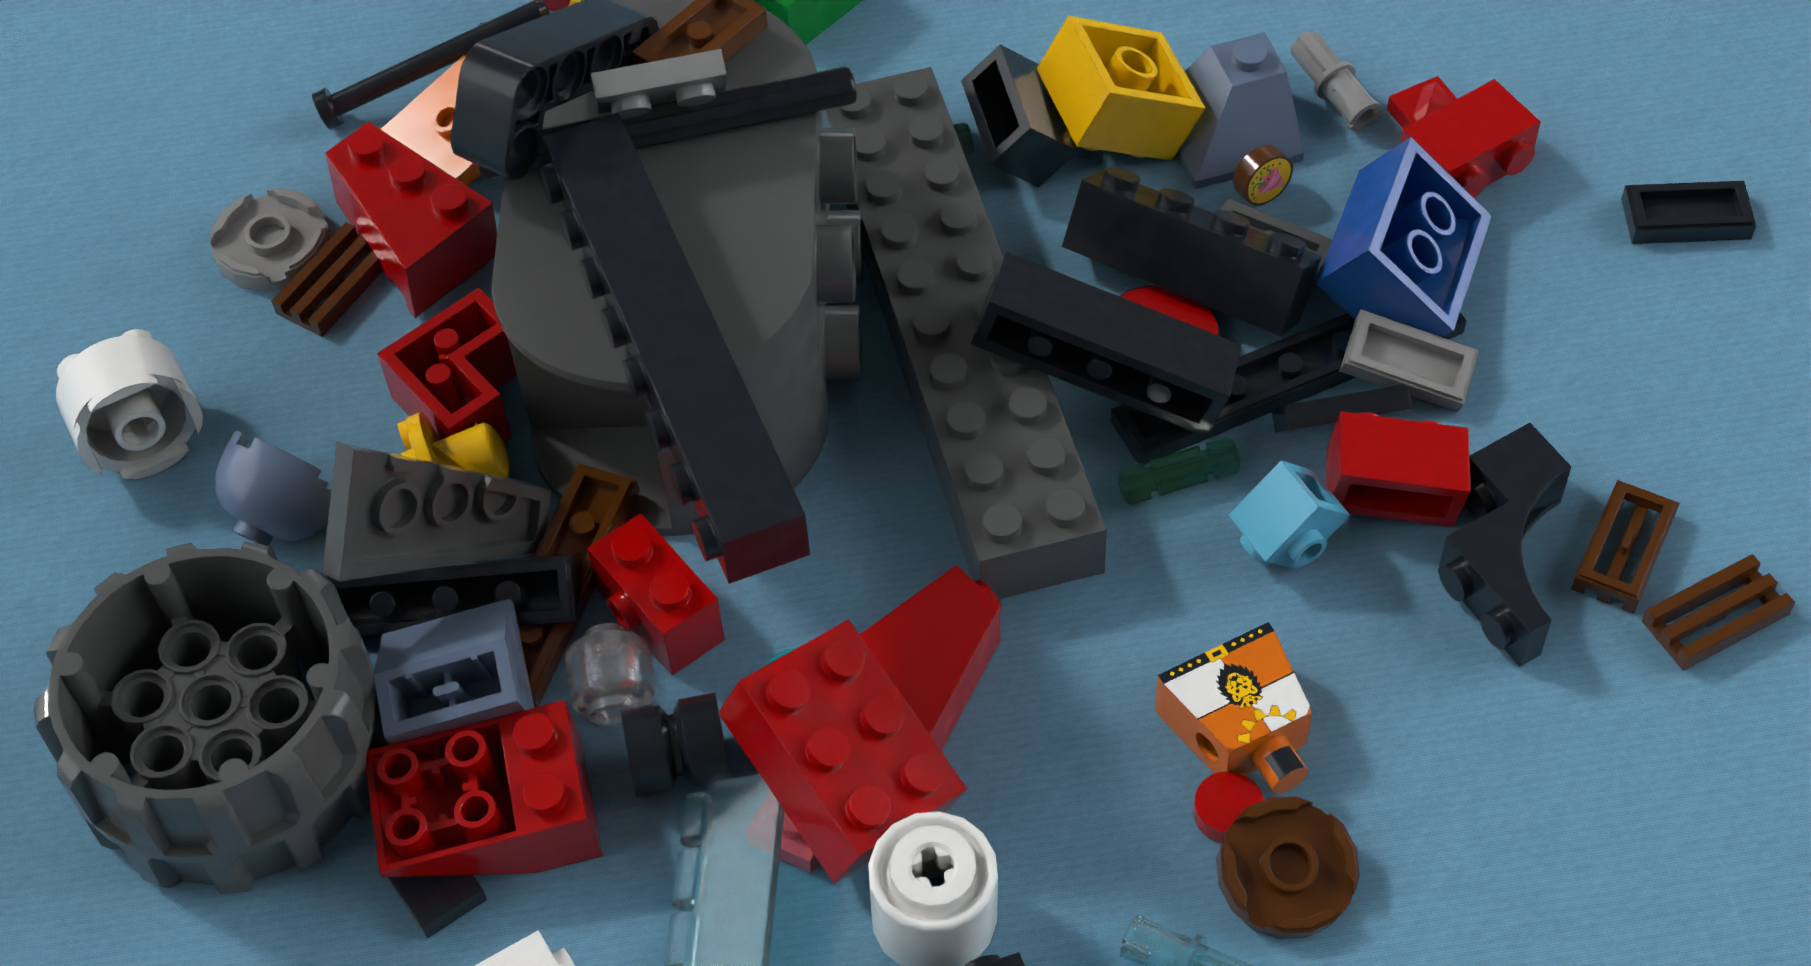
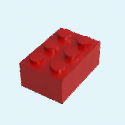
M849 619L739 680L718 711L730 732L834 884L869 863L877 840L892 824L915 813L938 811L945 813L967 790V787Z

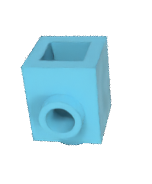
M1280 461L1229 514V517L1243 533L1240 543L1250 556L1263 565L1272 563L1298 569L1300 566L1307 565L1317 559L1326 549L1327 539L1350 516L1312 469Z

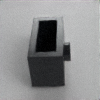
M1000 44L961 82L990 165L1036 187H1040L1079 151L1037 71L1039 64Z

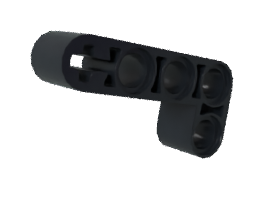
M583 0L479 41L467 53L459 73L451 133L453 153L512 181L519 180L527 174L538 155L545 112L593 91L591 73L634 65L632 51L659 30L657 20L613 0Z

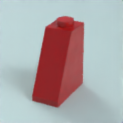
M957 564L860 634L941 751L1000 643V612L1002 608L997 595L984 581L978 579L974 582Z

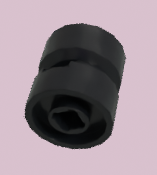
M715 692L678 699L673 710L674 714L667 715L659 705H646L621 710L627 756L637 798L664 793L667 790L674 789L678 776L683 775L694 787L731 780Z

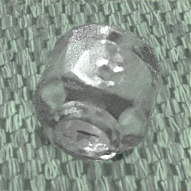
M604 623L589 628L585 632V636L577 639L567 649L565 671L569 704L577 714L588 718L592 725L602 728L621 727V710L646 706L653 702L655 680L651 649L640 635L625 631L621 625Z

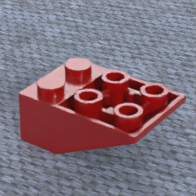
M565 700L367 751L366 775L378 868L382 877L539 873L603 856L582 738Z

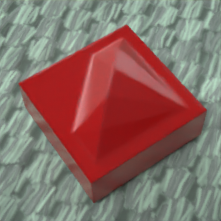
M1437 76L1390 95L1387 111L1403 129L1457 98Z

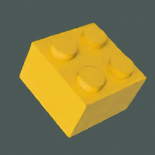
M1068 15L1037 67V71L1061 115L1070 137L1077 147H1082L1089 151L1104 150L1129 154L1136 158L1150 157L1172 161L1206 109L1162 32Z

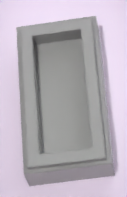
M1360 310L1352 328L1340 372L1383 387L1404 384L1405 387H1409L1410 396L1458 412L1464 405L1479 350Z

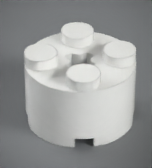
M143 329L129 330L119 337L109 338L91 345L79 354L69 355L58 365L57 405L82 461L94 472L104 475L101 469L120 472L122 479H139L157 474L180 461L189 451L186 442L193 434L195 428L198 434L203 424L202 410L177 358L166 345L155 340L148 331Z

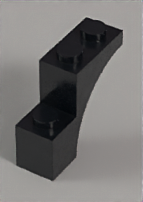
M1531 422L1469 455L1471 492L1465 502V506L1477 520L1446 536L1438 568L1440 580L1447 593L1454 600L1465 603L1480 621L1482 630L1490 643L1498 649H1504L1519 667L1541 655L1552 621L1539 604L1528 582L1523 565L1522 541L1528 531L1543 515L1561 503L1571 470L1570 464Z

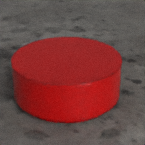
M1224 771L1212 774L1201 782L1196 791L1193 809L1195 823L1206 837L1221 843L1224 833L1245 808L1263 801V794L1252 779L1241 773Z

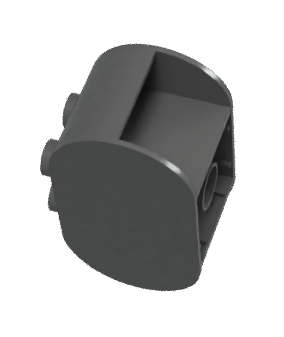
M695 0L613 1L653 17L657 20L660 29ZM766 11L768 27L724 63L726 90L817 72L816 65L809 50L798 35L778 17ZM593 90L546 111L543 128L612 114V112L598 113ZM675 99V100H670V101H665V102H660V103H654V104H651V106H652V105H657V104H662V103H667V102H672V101H677V100ZM821 111L636 149L793 489L810 471L825 444L829 428L830 381L861 380L860 305L832 306V303L855 302L856 283H863L861 210H830V204L857 203L855 127L823 128ZM539 169L528 171L519 180L512 181L504 177L492 275V297L497 318L509 342L531 426L533 455L542 478L560 500L579 463L636 479L640 492L626 522L641 513L661 536L693 535L692 520L700 517L694 503L682 506L678 500L668 470V465L676 462L670 449L658 452L655 447L645 417V412L652 410L647 396L637 400L633 396L622 360L630 358L625 345L614 349L610 343L601 316V309L608 306L603 296L592 299L588 292L579 263L580 260L586 259L582 248L571 251L559 219V213L566 211L562 201L551 205L545 192Z

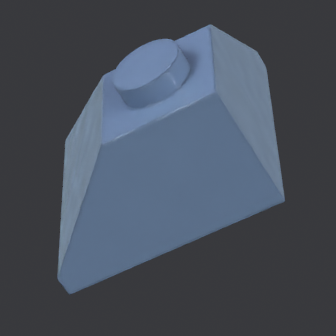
M1265 32L1213 45L1185 70L1187 77L1206 108L1176 153L1194 189L1234 179L1236 168L1241 160L1249 152L1263 145L1277 147L1292 163L1303 161L1304 149L1288 74Z

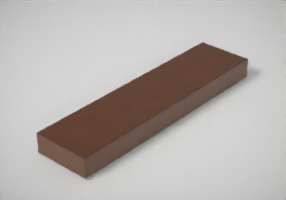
M579 463L534 556L581 552L582 562L578 620L518 626L534 707L540 705L596 586L587 548L625 524L640 492L636 479Z

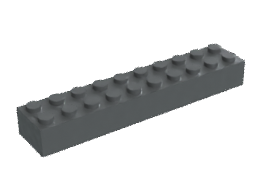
M928 67L857 83V100L855 103L821 111L823 128L855 127L857 145V203L845 205L847 210H861L864 261L972 580L974 582L978 579L984 581L992 588L998 599L1105 573L1107 529L1048 374L971 345L987 293L1004 257L932 68Z

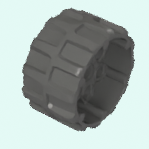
M244 542L241 549H197L192 543H187L165 549L166 557L154 560L128 574L114 572L93 588L97 596L86 606L72 625L57 630L46 652L52 665L48 689L35 702V726L57 762L58 779L100 845L109 849L122 848L143 880L164 888H171L181 881L215 885L221 894L246 892L255 880L279 873L294 865H297L301 872L323 858V847L347 824L352 816L359 819L363 818L370 808L366 775L367 751L391 744L384 738L374 683V669L369 653L359 630L350 622L335 585L327 577L312 568L301 574L291 566L280 562L270 546ZM299 657L307 673V681L316 701L310 699L302 683V676L296 663ZM271 663L267 667L257 670L261 666ZM157 710L155 713L144 717L147 713ZM226 712L224 715L220 716L219 718L210 720L211 718H213V717L216 716L217 714ZM294 715L291 719L283 723H277L280 719L286 716ZM130 761L136 771L131 780L123 768ZM179 762L174 768L162 772L169 765Z

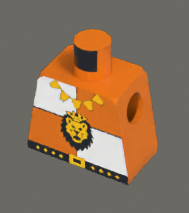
M1269 622L1158 675L1155 701L1156 712L1214 774L1231 771L1247 775L1258 769L1275 794L1285 793L1293 789L1306 778L1308 768L1296 753V750L1300 749L1307 742L1312 718L1311 708L1280 641Z

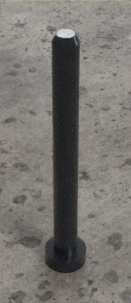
M533 0L333 94L327 88L312 93L314 105L326 127L331 130L344 124L343 114L455 63L463 55L466 56L473 45L483 39L550 14V11L544 0Z

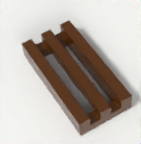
M345 222L271 300L275 313L323 337L383 272L381 262L363 235L359 236L357 234L355 226ZM365 254H367L368 256H367V257L358 265V267L345 279L344 276L356 265V263H357ZM330 293V297L313 315H310L314 308Z
M1617 480L1577 571L1571 590L1584 594L1586 588L1598 592L1597 600L1609 604L1611 598L1618 599L1624 602L1623 610L1635 613L1680 503ZM1624 500L1635 503L1636 506L1607 574L1598 573L1594 569ZM1651 509L1661 514L1630 585L1619 581L1648 510Z
M1753 554L1646 609L1642 619L1643 624L1683 671L1790 615L1795 601L1787 592L1781 596L1776 592L1775 588L1778 582L1770 573L1765 576L1761 575L1758 571L1761 563ZM1744 583L1746 584V586L1688 615L1687 617L1669 626L1666 625L1667 623L1725 594L1726 592ZM1756 599H1759L1763 604L1686 646L1680 642L1682 638L1705 626L1713 625L1726 618L1728 614Z

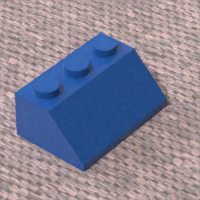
M1410 137L1359 170L1317 277L1316 284L1325 291L1334 303L1339 304L1354 319H1356L1360 310H1364L1434 335L1446 336L1455 329L1492 215Z

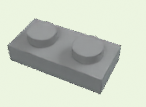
M721 49L591 73L598 113H619L621 119L647 114L652 110L651 104L675 99L677 100V105L681 107L705 104L716 98L715 92L726 90V70Z

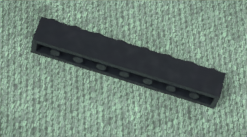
M619 113L543 136L549 163L539 166V173L551 205L561 201L566 211L559 213V219L570 250L575 251L582 248L585 253L586 259L580 260L579 263L591 298L596 299L603 296L608 307L601 309V316L612 347L616 349L625 345L630 358L622 360L633 396L636 400L647 396L652 410L646 411L645 417L655 447L658 452L667 449L671 450L676 463L668 465V470L678 500L682 506L690 503L695 505L700 518L692 520V526L705 561L718 558L726 579L730 584L809 556L810 548L805 512Z

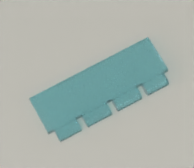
M760 774L709 783L708 794L704 791L691 793L685 797L680 843L688 847V849L678 852L672 906L684 912L673 913L670 916L664 966H769L785 811Z

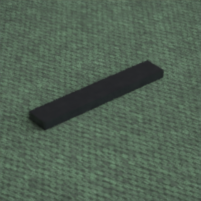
M1460 312L1454 331L1446 336H1437L1449 340L1463 334L1467 320ZM1346 313L1240 356L1230 397L1207 437L1124 404L1111 409L1110 422L1138 466L1141 467L1272 413L1271 411H1274L1275 407L1299 402L1357 378L1340 372L1355 319Z

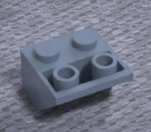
M511 599L382 634L373 676L384 738L390 744L535 708L514 604Z

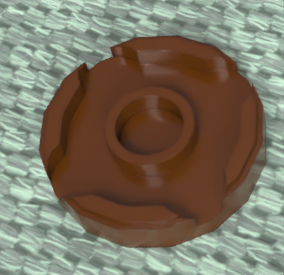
M1269 797L1245 808L1224 833L1216 857L1218 886L1231 911L1252 929L1278 939L1307 938L1330 927L1350 904L1360 877L1357 848L1344 824L1331 813L1327 815L1321 809L1312 806L1313 802L1299 797Z

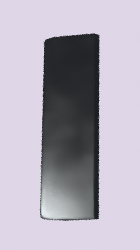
M581 552L476 561L341 582L329 576L325 577L335 585L350 622L359 630L361 638L365 639L382 637V634L506 599H511L514 604L518 626L577 621L579 618L582 562Z

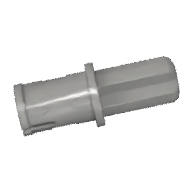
M1306 31L1300 34L1297 41L1291 45V54L1315 83L1314 91L1316 95L1322 99L1327 98L1348 123L1347 125L1352 131H1360L1372 124L1380 114L1381 106L1355 78L1356 70L1352 63L1341 61L1319 33Z

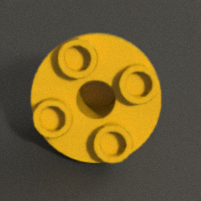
M423 412L408 416L406 420L397 424L401 439L407 450L401 453L402 456L506 478L509 476L510 460L505 444L497 431L487 423L478 425L475 423L473 427L441 440L430 420Z

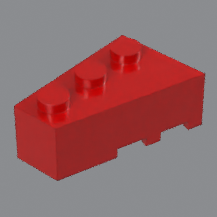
M369 121L325 152L336 203L350 224L355 226L357 234L359 236L362 234L381 262L384 274L391 283L394 282L405 297L407 308L415 319L495 257L498 233L493 203Z

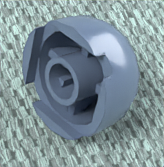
M234 431L222 453L215 472V492L219 503L224 510L238 520L232 531L256 544L269 546L273 538L295 543L310 539L326 528L328 525L331 489L326 488L328 482L318 478L322 470L255 437L248 449L246 447L249 442L244 434Z

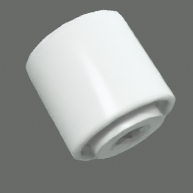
M941 811L915 813L892 824L877 840L868 864L872 925L877 941L883 952L900 966H965L970 961L978 958L988 947L997 923L998 871L994 850L984 833L966 819ZM928 878H943L944 884L932 887Z

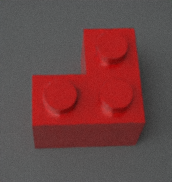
M477 288L377 353L392 399L408 416L423 412L430 420L440 440L471 428L475 423L477 425L481 423L491 425L500 435L504 444L513 439L501 394L496 389L515 377L517 373L509 342L497 318L494 303L480 288Z

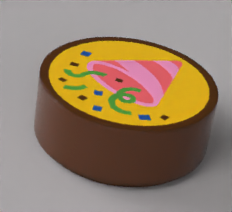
M1263 145L1255 148L1237 166L1233 179L1234 189L1251 205H1265L1277 198L1287 187L1293 173L1292 161L1273 145Z

